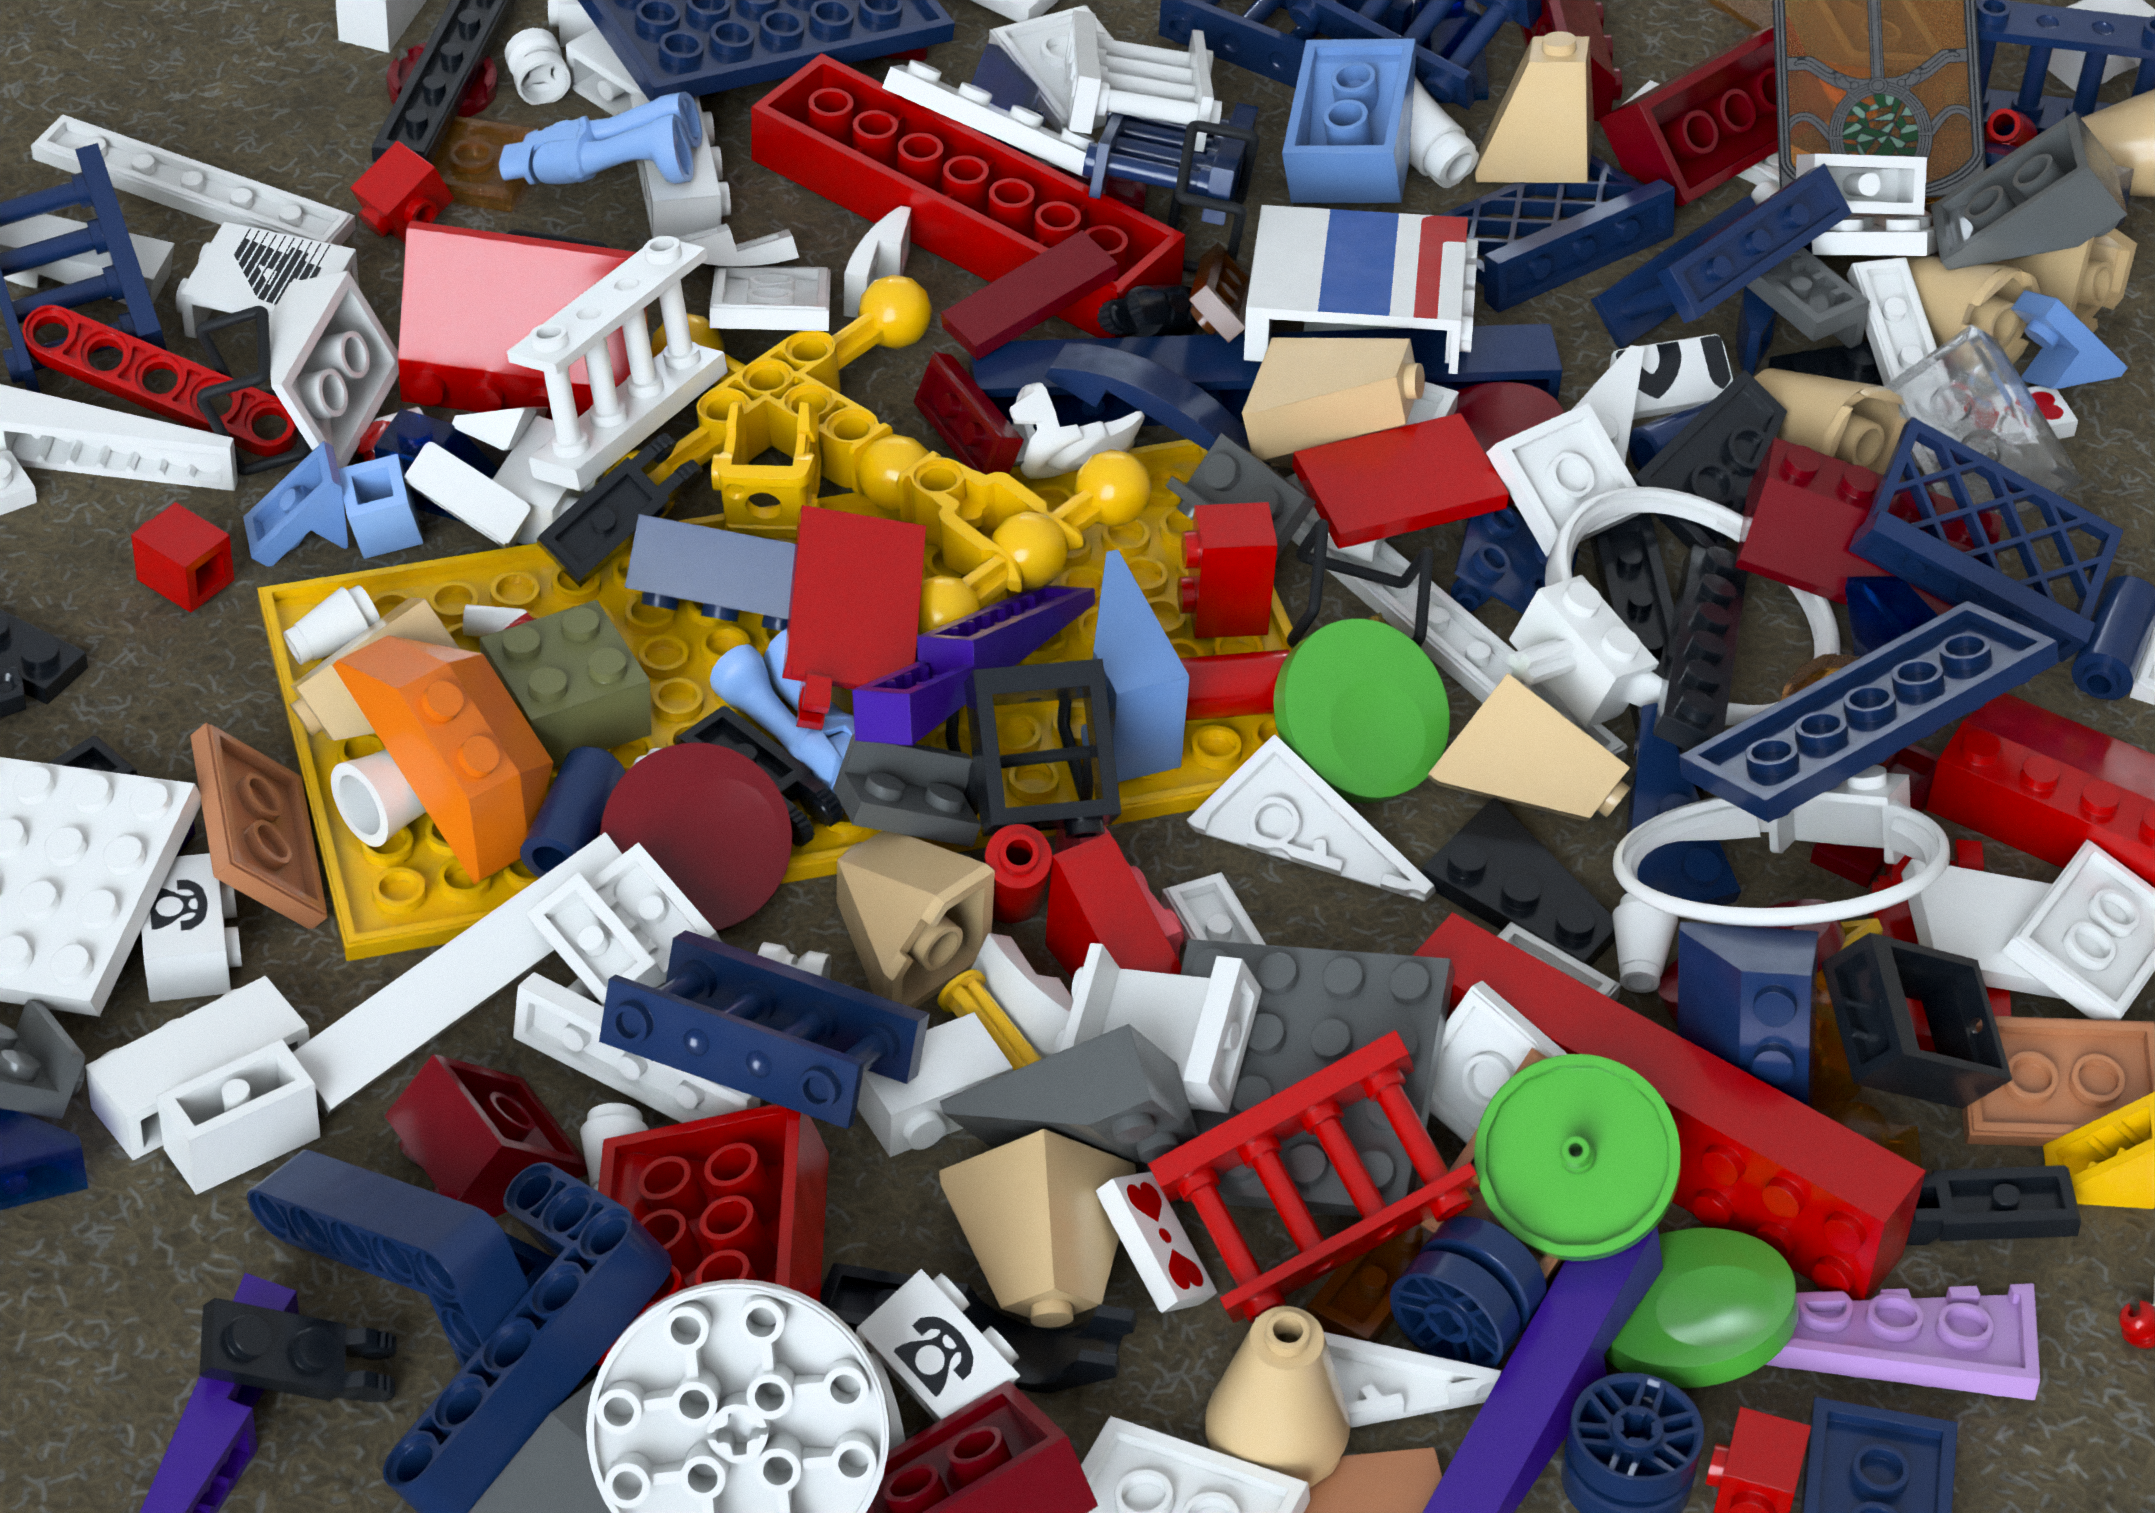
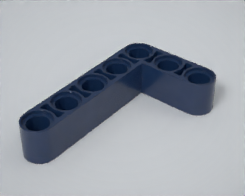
M305 1149L247 1193V1201L255 1218L280 1241L427 1294L461 1368L530 1290L503 1229L488 1213L470 1204Z
M535 1163L523 1169L507 1187L503 1202L504 1208L550 1255L556 1258L555 1261L401 1438L386 1458L383 1467V1479L417 1513H468L547 1416L562 1404L669 1276L672 1267L671 1255L626 1207L550 1163Z

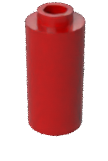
M1286 649L1179 658L1189 675L1185 721L1274 714V690L1277 676L1290 651Z
M1013 824L1001 828L991 837L987 844L984 863L995 870L993 918L1005 923L1024 922L1038 913L1044 901L1052 863V850L1046 837L1031 826Z

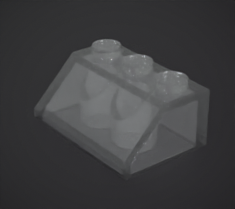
M1973 324L1883 386L1902 397L1905 405L1898 404L1901 417L1907 420L1914 417L2059 496H2062L2083 481L1999 341ZM1915 441L1911 453L1924 475L1942 471L1935 452ZM1974 472L1962 476L1974 505L1995 499L1987 479ZM1946 480L1931 485L1935 493L1954 499ZM2028 501L2014 504L2020 517L2040 511L2039 507ZM2000 509L1989 511L2002 516Z

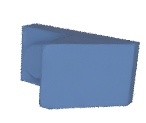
M2024 290L2011 309L2027 324L2024 329L2025 334L2035 343L2042 346V349L2023 373L2022 381L2049 389H2060L2121 377L2128 368L2058 298Z
M323 441L243 517L252 559L267 567L273 566L288 551L297 548L305 535L310 531L344 549L348 548L343 490L332 445Z

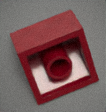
M432 1054L384 1115L401 1138L399 1147L411 1161L421 1166L435 1184L432 1189L434 1193L478 1207L494 1218L508 1212L504 1208L503 1202L506 1189L516 1175L532 1164L540 1162L550 1163L576 1179L588 1173L583 1155L524 1078Z

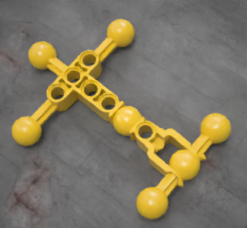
M894 274L874 280L861 295L858 310L859 318L832 336L824 331L803 330L796 332L748 365H744L724 353L728 373L713 384L715 387L698 400L696 408L699 427L676 442V447L673 449L670 457L659 464L650 474H647L659 486L680 465L693 459L699 466L706 462L712 465L713 455L721 454L724 451L726 424L729 407L732 402H742L749 461L771 446L794 459L799 403L811 404L819 416L818 432L821 457H823L822 476L839 486L852 488L859 495L864 493L879 508L900 512L901 520L904 522L925 525V537L942 549L944 565L966 575L962 579L937 575L922 580L918 622L919 635L981 610L984 605L1006 589L1022 592V588L1034 590L1051 584L1065 568L1068 551L1083 547L1082 532L1095 523L1118 527L1135 521L1147 508L1152 490V483L1147 468L1131 453L1109 449L1092 455L1078 470L1074 488L1075 495L1053 512L1047 511L1045 500L1009 474L993 472L985 475L955 460L941 458V455L935 451L929 453L914 438L893 434L892 426L887 423L879 424L877 417L871 411L840 394L839 370L876 344L897 350L915 344L929 329L932 307L927 292L912 278ZM686 313L691 341L697 345L724 352L725 347L719 330L717 328H709L710 321L705 317ZM664 322L653 333L651 343L653 358L668 345ZM641 450L628 452L603 473L602 479L627 457L632 459ZM675 501L671 502V507H670L665 513H663L659 518H664V517H665V515H666V514L672 509V507L674 506ZM976 529L982 532H990L995 529L996 531L993 533L991 541Z

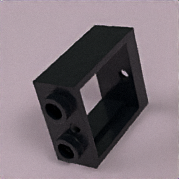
M1103 659L972 670L964 682L982 837L993 836L1001 828L1013 824L1028 825L1038 831L1065 829V836L1068 839L1089 838L1104 834V825H1111L1122 813ZM1083 698L1096 800L1006 808L994 706Z
M1869 932L1821 962L1855 1085L1963 1109L2012 1081L1978 960ZM1905 998L1922 1001L1936 1053L1919 1049ZM1982 1020V1029L1977 1033L1976 1025Z

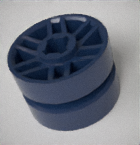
M1457 1216L1449 1218L1439 1225L1422 1247L1418 1256L1411 1261L1392 1286L1390 1305L1394 1318L1403 1333L1422 1352L1432 1356L1493 1369L1515 1342L1519 1333L1523 1331L1535 1315L1546 1295L1547 1287L1544 1274L1538 1262L1517 1238L1503 1228L1486 1220L1470 1216Z
M1618 1373L1603 1377L1590 1384L1579 1395L1574 1404L1561 1464L1562 1485L1573 1506L1580 1513H1682L1690 1499L1704 1441L1703 1421L1697 1407L1678 1387L1648 1374Z

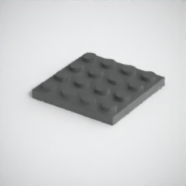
M1187 940L1180 975L1211 978L1216 956L1241 958L1262 988L1229 1113L1191 1109L1198 1135L1211 1130L1394 1030L1397 1031L1408 1050L1415 1070L1404 1076L1406 1084L1402 1088L1426 1129L1455 976V969L1451 959ZM1365 1097L1343 1109L1345 1115L1341 1123L1386 1205L1389 1206L1415 1192L1418 1173L1378 1101L1370 1102ZM1304 1130L1281 1143L1283 1149L1279 1156L1311 1213L1361 1217L1316 1134L1308 1135ZM1140 1161L1138 1174L1151 1172L1148 1163ZM1242 1164L1219 1176L1221 1183L1217 1189L1226 1205L1276 1209L1254 1168L1247 1169Z

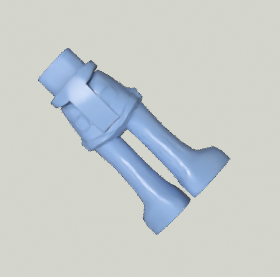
M685 91L660 96L651 102L610 118L589 120L587 116H582L571 121H559L541 131L536 129L527 133L523 142L504 145L499 161V169L504 181L525 177L529 185L538 184L540 181L545 184H572L590 180L597 173L622 163L636 160H651L655 163L666 182L674 184L691 182L694 171L691 148H697L702 143V125L699 111L692 96Z
M787 629L781 631L770 642L764 658L756 648L749 644L739 645L727 651L717 661L711 672L710 684L714 692L731 708L745 713L779 740L789 754L811 769L812 776L835 794L833 787L851 736L855 733L854 716L845 713L830 700V708L828 714H825L822 731L796 727L797 718L778 698L784 699L798 712L801 681L782 678Z

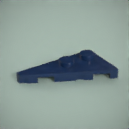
M1657 702L1643 705L1640 710L1639 728L1635 735L1633 755L1636 756L1634 784L1630 790L1626 835L1634 828L1657 815L1680 806L1701 801L1694 784L1683 779L1681 776L1680 753L1677 746L1653 735L1658 707ZM1719 840L1677 841L1664 844L1648 853L1638 867V881L1656 891L1677 898L1722 906L1736 902L1741 893V889Z

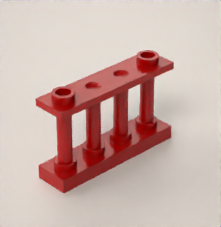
M1396 1030L1148 1163L1169 1203L1182 1197L1184 1202H1193L1238 1288L1219 1297L1233 1323L1247 1318L1249 1323H1254L1256 1317H1259L1265 1311L1285 1306V1296L1433 1216L1436 1222H1443L1459 1215L1473 1204L1474 1201L1471 1196L1481 1191L1477 1173L1470 1162L1449 1172L1402 1088L1406 1084L1404 1076L1415 1070L1410 1054ZM1365 1097L1370 1102L1378 1101L1425 1187L1389 1206L1386 1205L1341 1123L1345 1115L1343 1109ZM1304 1130L1308 1135L1316 1134L1362 1218V1221L1327 1240L1324 1239L1279 1156L1283 1149L1281 1143ZM1242 1164L1247 1169H1255L1300 1252L1299 1255L1264 1274L1217 1189L1221 1183L1219 1176Z

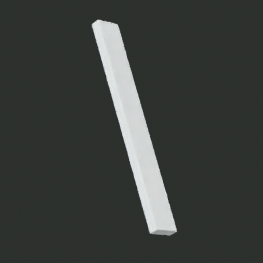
M1296 473L1286 478L1307 494ZM1314 506L1291 538L1298 546L1303 542L1314 524L1321 519ZM1385 541L1373 562L1329 548L1326 551V557L1396 576H1402L1411 564ZM1328 570L1395 629L1401 631L1410 639L1413 637L1419 574L1408 587L1395 588ZM1431 581L1427 634L1420 648L1431 660L1479 701L1484 703L1507 673L1511 675L1514 669L1507 660L1509 655L1516 651ZM1545 681L1532 686H1528L1526 683L1523 684L1621 761L1626 760L1628 746L1601 723L1585 729Z

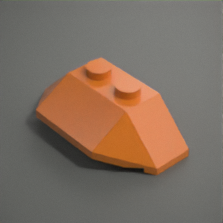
M387 635L338 659L332 666L474 885L520 861V848L543 804L554 762L484 654Z

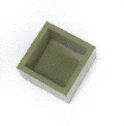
M598 600L479 638L480 653L484 654L553 760L552 768L562 765L567 754L575 748L588 746L608 750L651 735L650 680Z

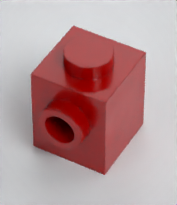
M398 140L350 187L363 208L358 213L363 223L379 237L383 238L389 232L404 244H406V231L409 221L432 224L436 217L454 199L435 166Z
M176 502L153 519L143 523L137 531L131 534L137 580L190 613L235 580L230 535Z
M1740 1407L1730 1446L1716 1442L1705 1483V1485L1719 1488L1713 1513H1790L1811 1426Z

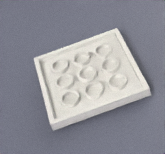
M0 757L1 1002L25 1005L27 1000L43 1002L47 1009L100 1017L201 806L202 796L195 783Z

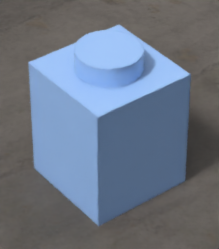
M398 454L338 469L347 518L364 559L423 544L414 496L411 488L405 482V472Z

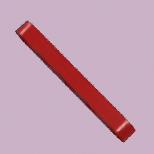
M40 306L26 317L23 325V336L27 350L31 357L40 364L191 428L214 433L207 418L198 408L197 394L205 387L226 382L233 378L61 306ZM56 323L67 328L69 331L68 337L58 347H42L35 341L36 332L46 324ZM104 346L115 347L123 354L122 362L116 368L108 371L97 370L89 363L92 353ZM158 369L170 370L178 377L177 384L167 393H151L143 385L149 373ZM254 387L226 394L233 403L230 410L219 417L230 437L234 438L236 447L259 456L271 457L288 452L295 446L298 438V428L278 397ZM276 415L285 420L287 429L281 437L275 440H264L253 432L254 424L263 416Z

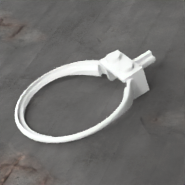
M1636 486L1618 488L1593 496L1582 503L1566 520L1553 544L1546 565L1545 587L1538 589L1509 638V641L1518 650L1511 653L1507 660L1514 669L1511 675L1522 684L1526 683L1528 686L1545 681L1585 729L1620 716L1626 710L1629 703L1641 708L1643 705L1658 703L1662 678L1652 672V670L1657 668L1659 662L1583 575L1572 578V561L1576 547L1581 539L1600 522L1611 517L1629 513H1659L1685 518L1710 527L1739 543L1743 521L1742 515L1708 499L1686 492L1658 487ZM1787 585L1807 616L1814 640L1813 665L1807 679L1796 691L1798 692L1837 670L1841 649L1840 634L1828 599ZM1728 702L1725 726L1737 725L1776 703L1745 705Z
M1873 765L1845 780L1837 788L1816 796L1793 809L1788 815L1769 823L1720 797L1693 802L1669 810L1647 820L1629 832L1619 842L1614 852L1612 864L1615 877L1628 893L1660 911L1687 919L1725 925L1793 926L1831 922L1865 915L1891 907L1917 895L1937 880L1946 870L1950 860V845L1946 833L1935 821L1910 808L1909 775L1887 773L1886 768L1883 766ZM1760 832H1769V844L1772 853H1783L1795 840L1884 848V860L1887 864H1897L1905 855L1926 864L1925 869L1912 878L1869 895L1832 903L1782 908H1744L1689 901L1656 891L1638 881L1637 876L1638 867L1643 858L1655 848L1664 844L1677 841L1761 837Z

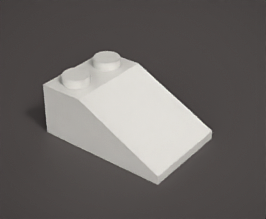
M349 271L290 282L269 316L271 387L312 451L323 441L333 446L338 469L347 467L360 444V438L369 428L399 375L398 350Z

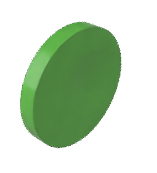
M1346 619L1330 623L1301 640L1287 655L1277 676L1274 690V716L1280 739L1345 801L1377 803L1395 798L1423 782L1443 755L1450 725L1449 705L1443 682L1426 653L1412 639L1394 627L1368 619Z
M1567 1054L1531 1064L1511 1077L1497 1091L1486 1107L1478 1127L1474 1148V1162L1480 1183L1479 1187L1492 1215L1504 1230L1517 1238L1524 1246L1542 1255L1568 1261H1589L1606 1258L1625 1251L1645 1238L1665 1216L1676 1194L1681 1171V1149L1676 1124L1668 1106L1657 1090L1645 1078L1629 1067L1608 1058L1588 1054Z
M1688 1228L1660 1234L1659 1241L1663 1270L1604 1355L1615 1367L1624 1373L1652 1375L1678 1388L1713 1386L1750 1374L1779 1354L1795 1331L1799 1317V1304L1793 1272L1783 1256L1772 1246L1742 1232L1721 1228Z

